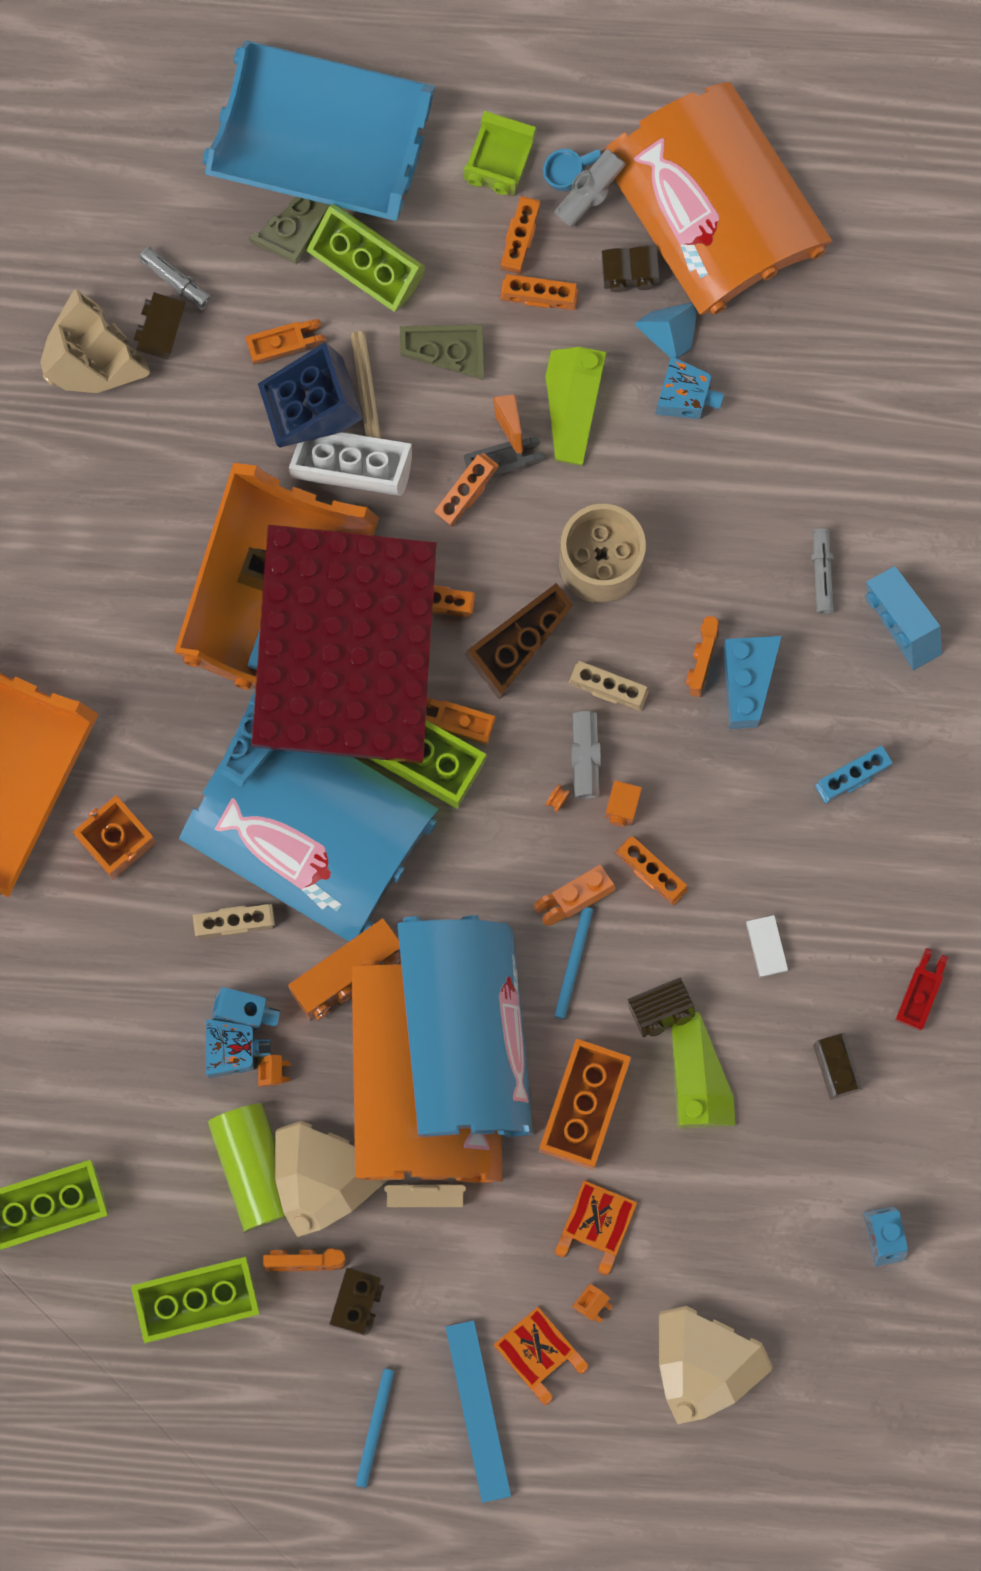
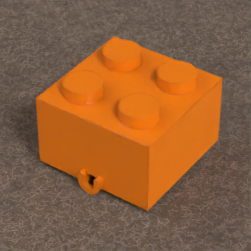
M117 795L99 810L98 808L93 809L88 815L89 818L73 831L76 839L112 880L156 844L154 837Z

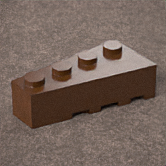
M557 583L466 651L465 656L498 699L573 607V603Z

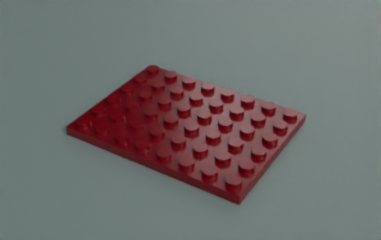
M268 524L251 747L410 763L423 762L437 542Z

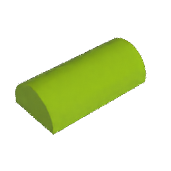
M335 204L328 207L306 250L393 312L399 310L407 302L420 283L425 271L423 264Z
M263 1103L243 1106L210 1119L208 1125L244 1233L286 1219L275 1181V1139Z
M90 1159L0 1188V1250L108 1216L106 1200L92 1160Z
M247 1257L131 1285L144 1343L260 1315Z

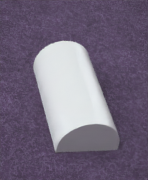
M340 432L298 443L289 466V474L293 479L402 496L406 489L411 469L412 445L410 443Z

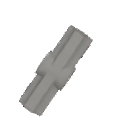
M607 148L589 171L584 170L575 177L572 183V191L554 213L573 228L591 206H597L605 199L609 184L625 167V162Z
M580 711L572 715L573 743H571V765L574 768L575 798H599L598 768L601 766V752L597 735V713Z

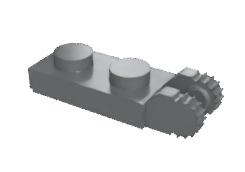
M537 436L522 440L523 450L534 448L540 444L539 437ZM510 442L464 455L465 464L468 468L478 454L485 453L499 465L492 477L525 468V466H532L545 460L544 453L542 452L524 457L522 453L516 454ZM483 465L478 467V474H475L472 477V481L474 483L477 480L476 476H482L484 474L485 469Z

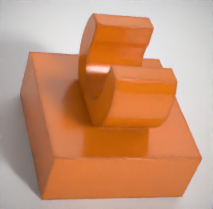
M268 1055L258 1058V1087H272L289 1082L290 1077L282 1076V1067L290 1066L291 1062L287 1060L282 1061V1055Z
M590 1283L572 1305L577 1312L589 1320L593 1321L594 1319L599 1323L603 1321L598 1316L600 1310L603 1307L610 1311L612 1310V1305L608 1302L610 1297Z

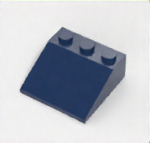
M327 342L322 343L258 383L276 445L279 448L340 433L363 419L344 359Z

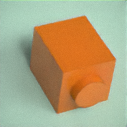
M614 780L605 813V818L610 820V824L619 827H626V824L632 825L642 787Z

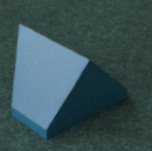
M691 302L651 311L638 320L635 326L670 358L679 359L692 348L697 309Z

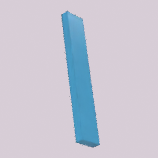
M469 1321L446 1326L482 1503L511 1497L475 1322Z

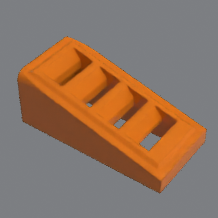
M513 394L494 397L495 418L516 454L522 453V432L516 396Z

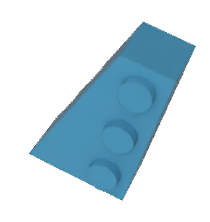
M895 566L866 582L867 594H865V598L872 609H876L882 623L889 630L913 671L942 655L941 627Z
M782 636L725 639L723 658L729 729L757 728Z

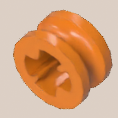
M560 784L555 787L545 804L547 807L553 806L556 813L559 812L571 793L569 790H562V785Z

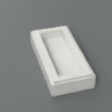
M775 916L747 921L746 926L759 978L787 972L788 968Z

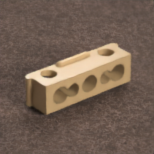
M581 661L575 664L568 682L572 686L591 692L593 696L614 704L619 703L638 711H642L649 693L644 685ZM589 674L592 679H598L600 682L594 683L592 679L586 681L581 676ZM610 682L614 685V688L606 689L604 684ZM624 689L626 692L620 693L618 690ZM634 691L637 697L630 698L626 693Z
M272 904L252 907L237 906L219 909L217 912L193 915L195 937H199V939L273 929V926H275ZM257 914L264 915V919L259 923L253 919L249 923L244 922L246 917L254 918ZM233 917L240 919L239 924L236 926L229 925V920ZM207 921H213L215 924L218 921H224L221 927L215 925L210 930L204 927Z
M387 1184L384 1190L387 1192V1207H463V1192L466 1190V1186L464 1184Z

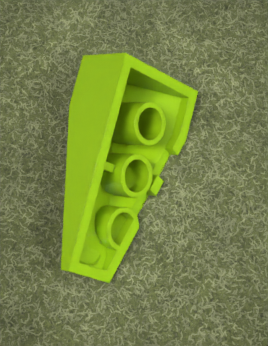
M583 347L551 350L545 379L555 461L583 466L606 352Z
M695 1012V1016L688 1023L681 1026L676 1024L671 1026L677 1129L735 1126L734 1096L699 1012Z

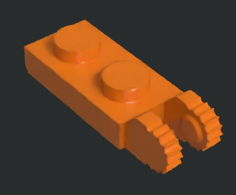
M320 319L301 323L294 322L246 336L245 339L253 365L302 352L306 348L312 349L327 342L323 334L305 339L302 336V333L320 329L322 326Z
M713 615L706 616L704 621H702L703 624H701L700 628L701 638L703 639L702 644H696L693 659L697 660L694 670L689 669L686 685L690 686V695L699 698L703 693L719 633V622Z
M427 697V708L439 710L436 718L426 715L427 721L450 734L488 745L496 720L495 716L445 700L438 701Z
M598 865L555 890L552 894H546L534 903L533 908L537 913H543L551 909L542 918L546 926H551L564 918L568 919L614 892L616 888L603 867Z
M327 1249L323 1255L317 1254L316 1250H301L299 1255H287L285 1250L270 1251V1255H263V1266L266 1272L334 1271L335 1269L338 1271V1269L344 1268L346 1257L341 1249Z

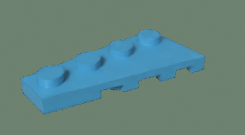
M255 692L219 767L220 774L241 788L274 750L251 747Z

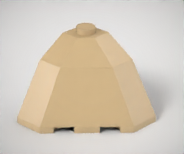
M75 289L47 337L40 361L44 379L52 386L58 385L66 391L99 393L147 377L150 374L146 358L139 351L125 343L128 338L116 324L112 323L109 326L102 315L104 311L85 294Z
M303 1121L278 1128L275 1139V1181L284 1215L297 1237L321 1230L351 1213L388 1181L356 1179L355 1146L350 1145L349 1140L330 1132L326 1135L312 1129L313 1125Z
M688 1306L665 1310L659 1313V1367L666 1400L677 1424L705 1419L736 1403L771 1372L773 1368L761 1342L753 1338L747 1340L735 1334V1329L715 1319L711 1322L697 1315L698 1311Z

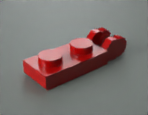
M925 948L918 967L916 966L895 1017V1021L922 1031L941 985L942 974L948 961V956L942 954L937 962L935 973L925 970L932 955V950Z

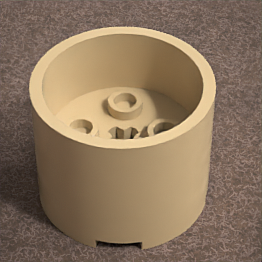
M612 504L587 506L576 512L569 519L561 536L559 569L564 584L574 595L591 603L616 601L626 596L635 587L641 574L646 550L645 535L637 519L625 509ZM603 554L606 555V560H596V556L601 557Z

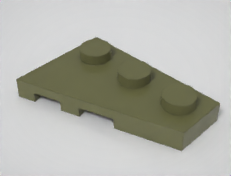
M295 197L289 203V207L277 217L274 215L267 222L268 225L259 233L255 232L252 234L249 240L251 243L297 265L307 250L330 205Z
M482 324L400 326V356L484 380Z

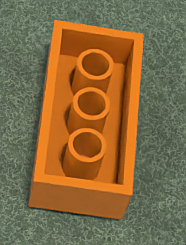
M382 918L288 984L290 994L310 1021L314 1018L318 1021L323 1019L332 1011L330 1007L339 1001L343 1004L352 998V966H361V961L377 960L379 965H397L401 963L398 938Z
M576 1038L538 1152L592 1171L594 1170L631 1060L630 1056Z

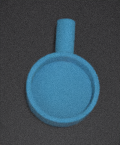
M570 149L556 150L547 157L544 163V178L553 189L557 191L572 190V183L575 177L584 171L586 166L595 163L602 155L600 149H597L580 157Z

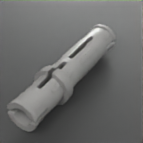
M148 246L142 251L139 261L176 289V293L179 296L186 297L200 310L208 306L212 296L201 289L191 276L181 273L151 247Z
M824 528L812 531L814 554L811 555V562L814 563L817 614H831L834 612L831 562L834 558L833 554L830 553V530Z

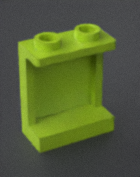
M484 111L481 119V128L469 161L463 169V179L475 187L485 186L492 188L494 192L500 195L510 194L515 196L535 141L536 127Z

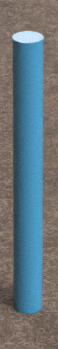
M589 907L581 911L554 1017L563 1020L566 1018L593 914V909Z
M383 1369L355 1486L367 1488L395 1371Z

